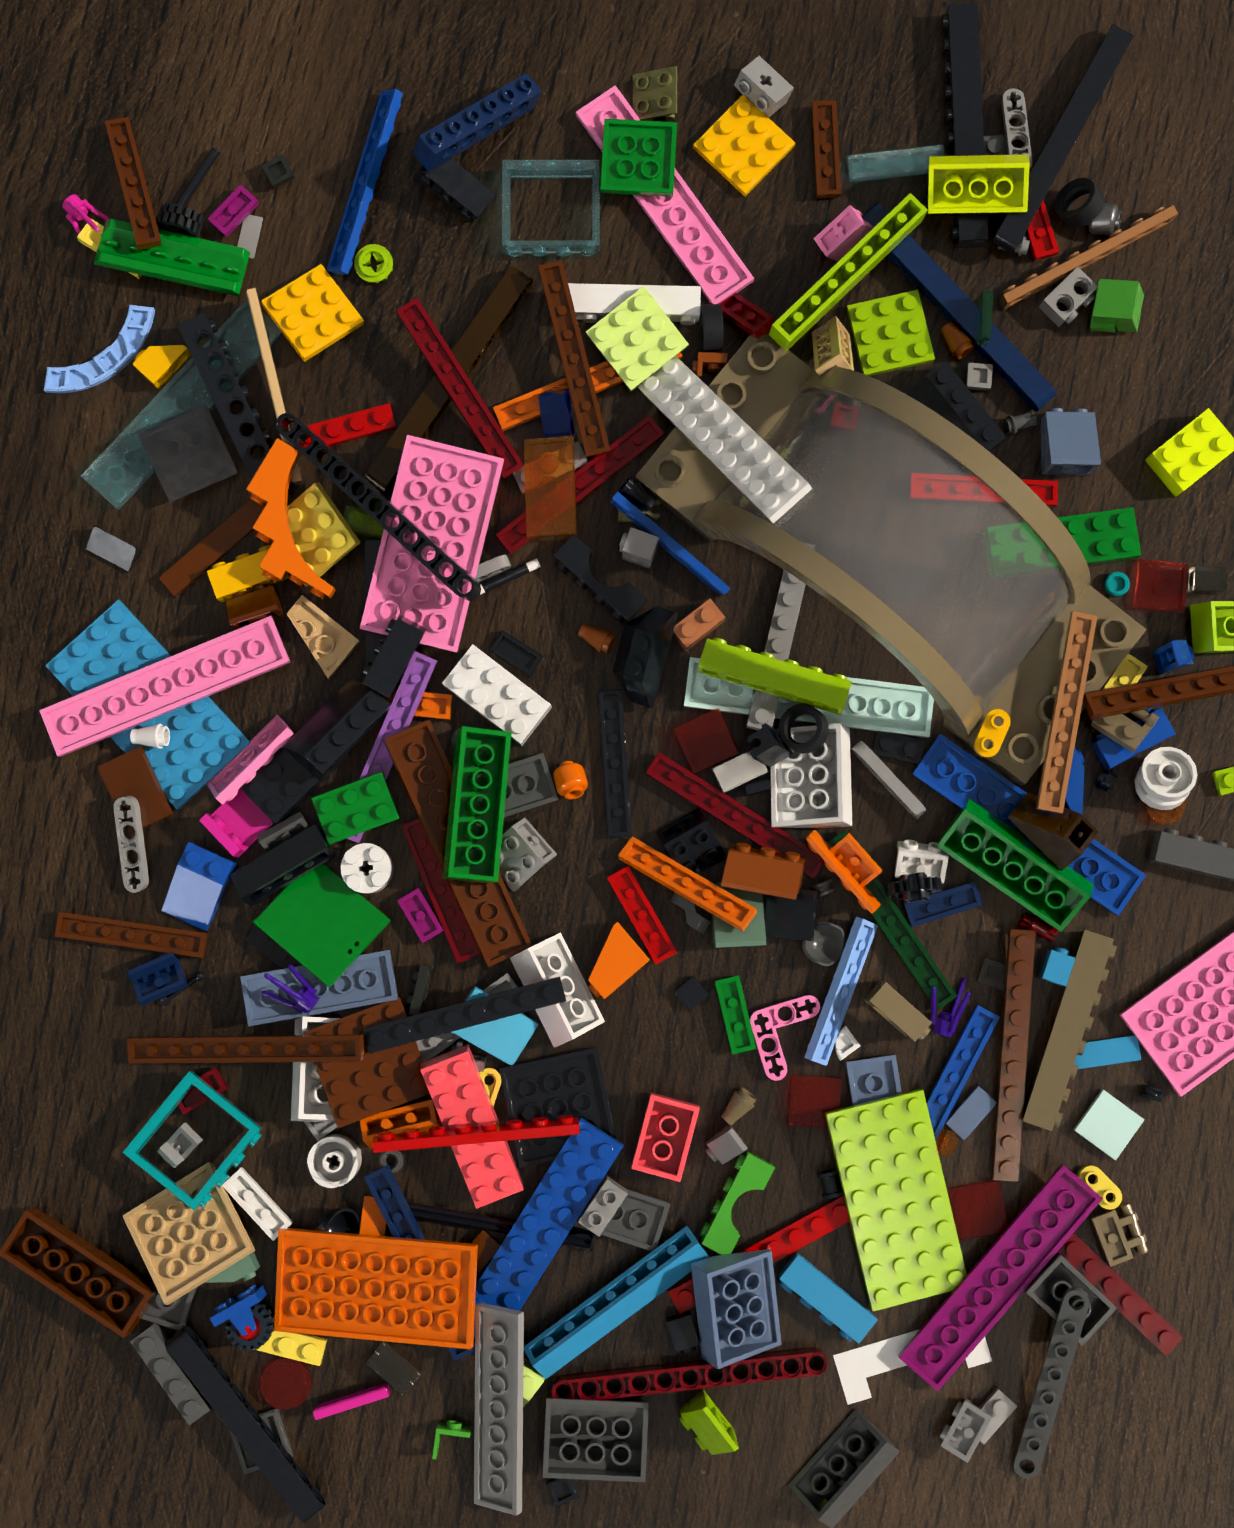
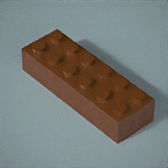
M36 1207L25 1210L0 1249L1 1257L122 1338L133 1333L158 1293L154 1285Z

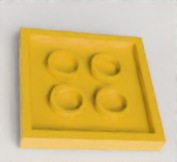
M742 95L694 143L693 149L746 197L794 148L795 142L746 96Z
M322 264L261 301L262 307L304 362L364 325L363 318Z

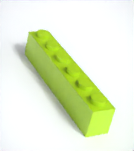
M707 638L697 671L701 674L801 704H807L841 715L844 710L852 681H848L847 677L841 674L834 673L831 676L823 673V670L817 667H801L794 660L785 659L781 661L775 659L774 655L767 652H761L760 654L751 652V649L744 645H737L736 647L728 645L725 640L720 638H713L712 640Z

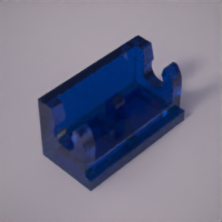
M569 388L546 391L544 394L539 395L538 400L546 445L572 442L576 437Z

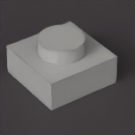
M968 363L966 387L971 390L990 391L993 365Z

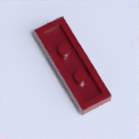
M734 293L720 303L722 315L756 339L766 335L771 329L772 324L776 322L773 316L737 293Z

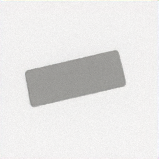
M248 215L242 223L237 247L249 251V258L253 259L256 253L263 217Z

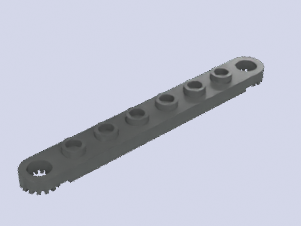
M1079 1287L1069 1288L1063 1295L1014 1458V1469L1022 1478L1030 1479L1039 1473L1090 1304L1088 1294ZM1078 1295L1083 1298L1084 1302L1080 1307H1073L1069 1303L1070 1297ZM1024 1459H1029L1034 1463V1466L1031 1470H1024L1021 1468L1020 1462Z

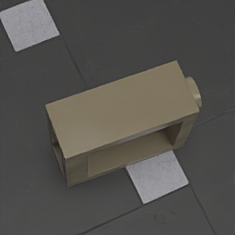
M879 981L863 999L911 1041L916 1042L917 1039L922 1041L931 1031L929 1026L932 1022L887 982Z

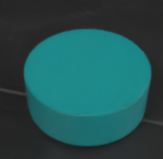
M1113 572L1105 578L1103 587L1108 595L1120 597L1129 590L1130 581L1124 573Z

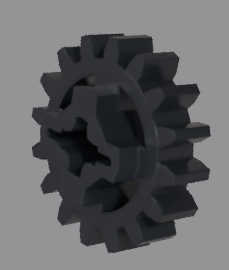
M925 872L899 876V881L887 884L888 897L902 898L904 903L929 900L930 894H936L943 890L941 878L927 877Z

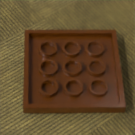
M398 997V1000L381 1003L303 1032L304 1035L363 1034V1061L314 1062L337 1128L430 1094L420 1070L423 1060L416 1041L370 1054L368 1052L363 1033L364 1028L407 1017L400 997Z

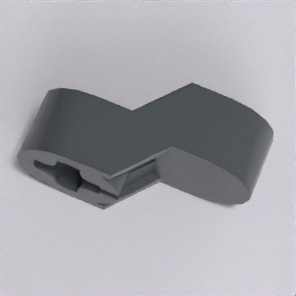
M674 892L669 901L685 911V923L704 935L711 922L696 913L694 903Z

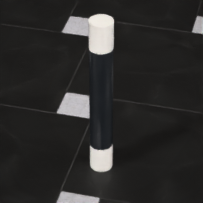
M538 559L529 561L480 584V595L540 568Z

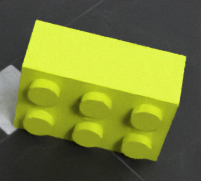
M1208 408L1149 455L1145 461L1172 494L1177 497L1234 451V438Z

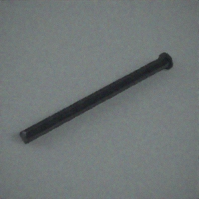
M407 1202L414 1217L422 1220L508 1234L516 1222L515 1220ZM570 1230L562 1244L590 1248V1251L593 1252L595 1234Z

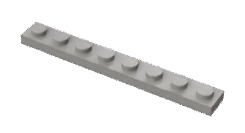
M804 543L814 550L815 545ZM783 570L764 652L774 655L775 659L781 661L789 658L806 585L785 570ZM755 690L746 728L759 730L762 728L761 725L765 723L772 727L779 697Z

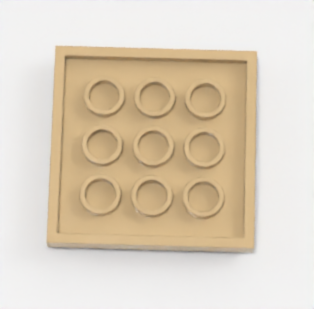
M208 1162L177 1181L176 1184L194 1198L216 1170L213 1164ZM215 1186L210 1193L213 1197L204 1208L199 1206L196 1210L191 1209L166 1188L123 1215V1219L165 1305L171 1304L256 1251L223 1186L220 1188Z

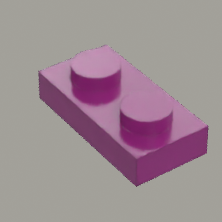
M240 184L207 219L210 224L227 238L260 203Z
M420 888L397 900L422 943L444 931Z

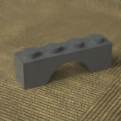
M154 1323L130 1342L190 1426L210 1411L212 1407L167 1350L165 1342L170 1337L161 1325Z

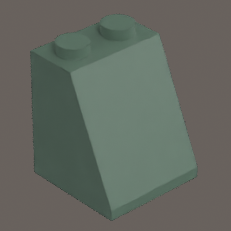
M716 882L717 886L757 908V914L744 932L712 914L713 947L766 945L762 894L721 886L722 882Z

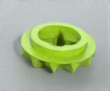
M370 244L358 251L355 256L354 267L358 276L366 282L379 283L381 280L387 279L390 272L393 271V259L385 247ZM372 255L376 262H381V264L377 265V272H374L372 267H367V265L371 264Z

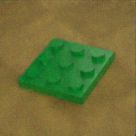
M604 118L600 193L673 197L677 122Z

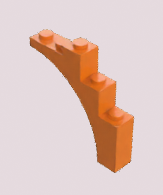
M277 438L246 489L251 494L249 497L251 500L260 505H263L264 502L267 503L253 526V529L258 532L257 538L267 544L273 541L259 567L264 570L262 575L273 582L276 579L283 582L287 574H290L289 580L299 586H302L303 583L312 587L310 592L321 599L325 596L331 598L336 591L335 588L320 578L308 566L298 551L290 531L287 513L288 489L292 473L301 454L298 450Z

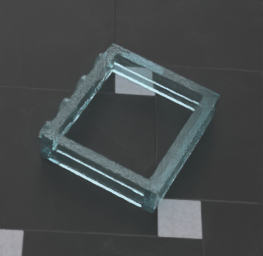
M502 160L503 253H508L509 256H521L522 253H532L534 256H545L546 253H556L558 256H569L571 253L593 256L595 253H600L599 160ZM511 178H592V240L511 241Z

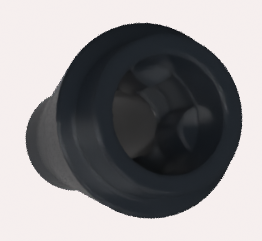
M629 477L618 491L628 501L646 512L656 502L639 480H634L632 477Z

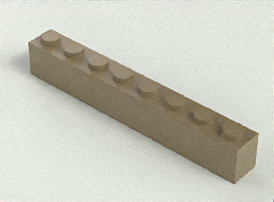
M1084 930L1023 1118L1024 1122L1052 1131L1053 1127L1059 1128L1063 1113L1059 1112L1061 1102L1067 1103L1071 1089L1066 1087L1069 1078L1074 1080L1078 1070V1065L1074 1064L1077 1055L1082 1056L1086 1041H1083L1082 1037L1084 1031L1090 1032L1094 1020L1093 1017H1090L1092 1007H1098L1102 995L1097 991L1100 983H1106L1109 970L1105 969L1108 959L1113 961L1117 946L1113 945L1114 939Z

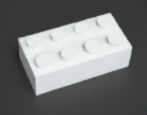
M473 644L442 682L445 688L501 731L511 732V738L521 746H523L552 708L549 702Z

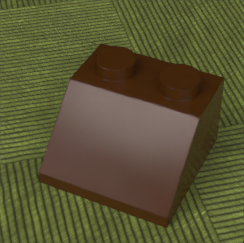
M262 584L255 587L253 592L247 594L245 591L231 595V599L226 600L228 620L230 625L236 630L269 616H272L273 620L286 617L278 591L273 585Z

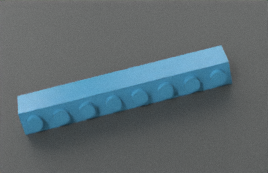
M687 1226L525 1345L524 1351L532 1366L547 1379L692 1271V1263L709 1258V1255Z

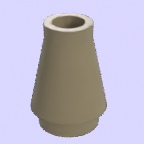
M741 1087L738 1091L735 1090L721 1117L728 1124L733 1125L755 1107L754 1103L757 1099L748 1090Z

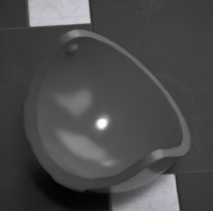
M822 921L815 923L813 941L803 940V951L812 962L822 966L833 965L841 957L845 948L843 929L830 922Z

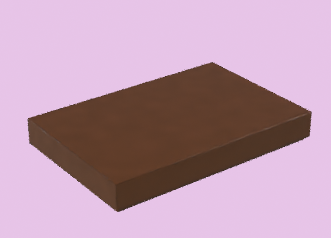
M143 746L137 747L98 766V770L114 803L118 798L127 795L133 796L138 800L142 828L173 814ZM122 805L123 809L131 810L130 805ZM132 817L124 818V822L133 820ZM127 825L125 827L128 834L135 832L132 826Z

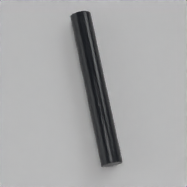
M212 147L175 203L176 205L181 204L183 207L187 205L220 155L217 149Z

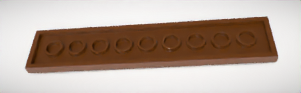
M426 720L385 738L383 742L443 871L453 770L430 720ZM500 873L498 882L493 884L446 879L486 968L532 947V943Z

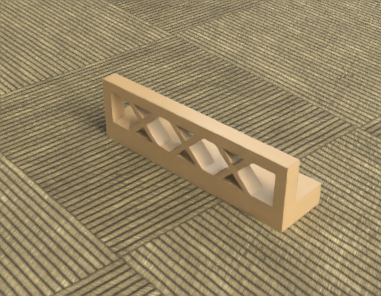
M835 316L812 332L815 371L819 376L835 365L854 371L850 334Z

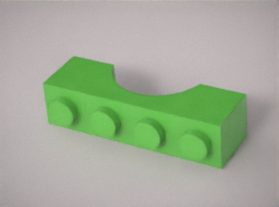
M746 1151L745 1155H739L734 1165L737 1171L733 1178L728 1177L722 1189L725 1191L722 1200H716L711 1210V1213L714 1215L710 1223L705 1222L699 1233V1236L702 1237L701 1244L721 1255L731 1254L740 1237L731 1219V1211L735 1201L747 1191L764 1190L775 1169L773 1164L749 1151Z

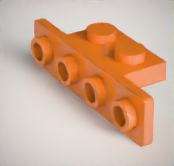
M813 830L805 838L809 848L822 857L828 870L838 875L844 888L853 892L858 898L860 906L873 914L881 904L865 885L879 875L882 869L850 833L831 848L820 834Z

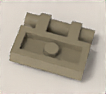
M1130 1203L1121 1205L1124 1215L1119 1218L1114 1209L1090 1217L1104 1257L1110 1267L1133 1259L1130 1248L1135 1246L1139 1254L1148 1252L1145 1243L1147 1242L1144 1233H1141L1137 1223L1139 1218L1136 1211H1133ZM1125 1225H1128L1132 1235L1128 1239H1126L1122 1229Z

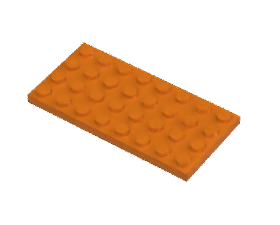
M280 1228L278 1230L274 1331L472 1349L474 1343L478 1244Z

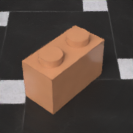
M709 599L675 625L673 637L686 652L720 626L726 617L714 602Z

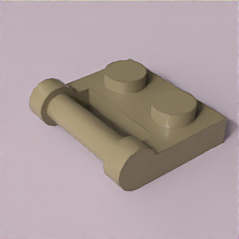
M1145 710L1130 713L1145 722L1143 727L1123 714L1094 719L1091 726L1134 753L1157 723L1159 716L1154 713L1150 714Z

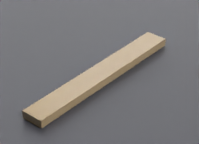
M256 288L247 289L246 293L276 418H278L281 414L286 413L261 306ZM281 435L282 441L294 448V446L285 437ZM298 462L291 477L294 485L303 484Z

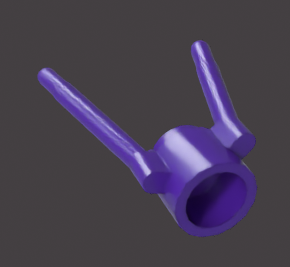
M292 964L288 965L289 970L306 991L301 988L297 993L270 974H264L266 979L294 997L291 1002L267 991H262V995L291 1007L300 1014L303 1011L308 1015L319 1000V997L315 995L317 990L308 984Z
M966 978L961 979L956 993L958 997L954 999L950 1012H940L939 1016H937L936 987H931L930 1021L932 1022L931 1025H934L933 1032L944 1036H952L953 1032H955L957 1023L971 995L969 991L966 992L958 1007Z

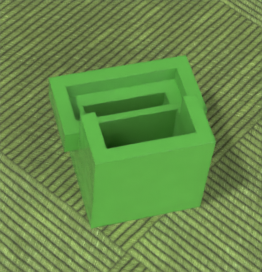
M1099 279L1090 324L1091 331L1116 332V328L1118 331L1123 332L1138 331L1144 298L1139 281Z

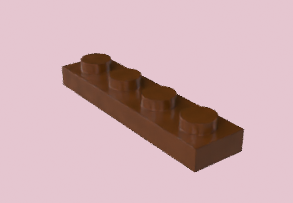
M836 100L812 101L816 198L841 197Z

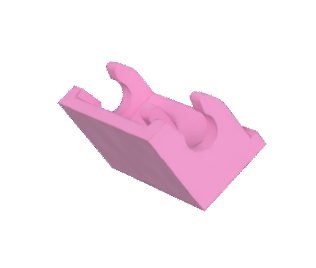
M849 205L813 238L826 257L839 261L873 229L872 225L862 218L863 214L859 210Z

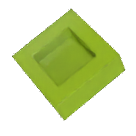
M1234 767L1212 772L1218 796L1234 792Z

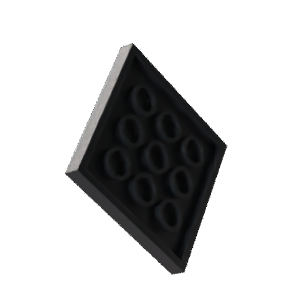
M597 1047L499 1068L509 1120L519 1119L523 1123L532 1122V1119L538 1117L556 1120L562 1115H572L573 1118H578V1120L583 1118L617 1140ZM570 1135L514 1140L519 1168L554 1161Z

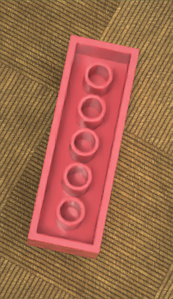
M468 1044L421 1062V1073L445 1129H455V1126L460 1124L478 1127L484 1122H496V1125H500ZM507 1141L451 1146L476 1209L524 1190L522 1177Z

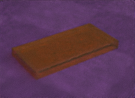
M561 436L524 439L527 537L577 535L574 437Z

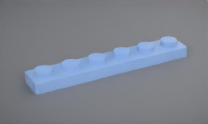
M859 917L855 918L804 1058L827 1066L878 925Z

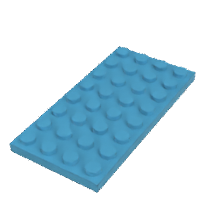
M118 599L45 666L72 696H76L171 657V655L124 603ZM209 696L110 736L125 753L143 746L165 797L177 810H180L215 775L251 743ZM157 724H162L169 728L170 742L168 746H163L161 749L132 744L130 739L132 729H140Z

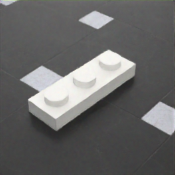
M243 1167L222 1185L272 1241L278 1237V1230L280 1228L286 1229L293 1223Z

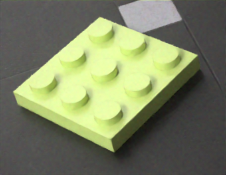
M644 286L586 331L588 337L630 391L689 346L688 342Z

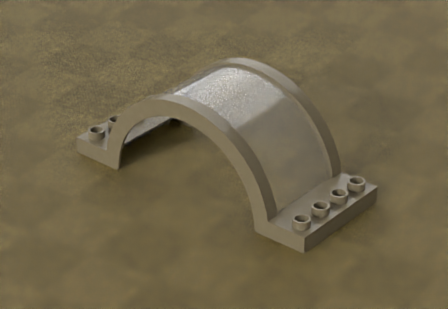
M768 334L759 339L750 335L708 387L810 484L812 490L773 524L677 427L673 429L638 472L635 479L639 480L651 497L659 500L661 505L710 543L713 540L722 539L757 553L811 587L858 623L917 678L942 711L944 717L943 726L974 750V740L986 714L994 709H1001L1007 712L1010 717V726L1003 743L996 755L984 759L1018 786L1025 785L1045 760L1070 613L1075 611L1098 616L1084 694L1100 690L1147 629L1090 586L1091 579L1087 562L1077 543L1061 521L1015 473L961 429L919 401L875 378L837 366H833L819 376L815 369L813 370L789 350H783ZM1082 702L1081 713L1086 708L1084 702ZM999 717L994 718L996 726H1001L1002 720ZM989 740L984 741L986 749L992 747V743Z

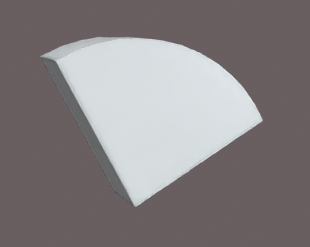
M846 1026L841 1028L835 1042L836 1055L840 1061L860 1047V1044Z

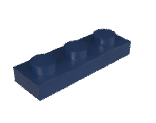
M975 881L932 894L929 900L903 903L910 927L983 905Z

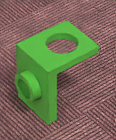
M448 1420L447 1423L438 1422L432 1459L436 1460L441 1434L470 1438L472 1427L463 1426L462 1422Z

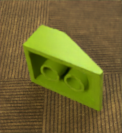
M1209 601L1191 604L1194 654L1234 652V601Z
M704 1389L679 1408L681 1414L679 1420L688 1431L692 1429L697 1435L695 1441L703 1451L708 1449L711 1455L735 1452L739 1449L734 1428Z

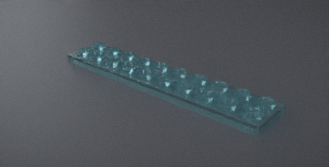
M247 298L218 329V332L215 333L218 342L223 340L229 351V354L225 355L229 364L234 362L240 376L236 377L238 382L262 358ZM262 312L271 348L283 333L274 321ZM209 339L202 346V348L208 347L211 344V339ZM193 357L81 475L83 479L118 510L155 472L138 434L204 405H207L209 412L216 407ZM212 361L210 364V369H219L222 365V361ZM224 382L220 387V391L229 392L233 384L231 382Z

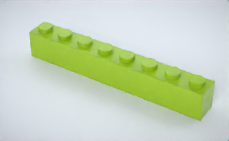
M911 193L907 195L772 324L769 336L783 350L788 351L923 221L928 209Z

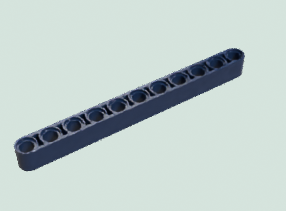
M876 203L863 214L862 218L874 228L889 213L880 204ZM907 235L887 255L948 322H953L973 341L974 349L988 364L993 365V369L1032 410L1038 412L1056 396V391L1052 385L910 235Z

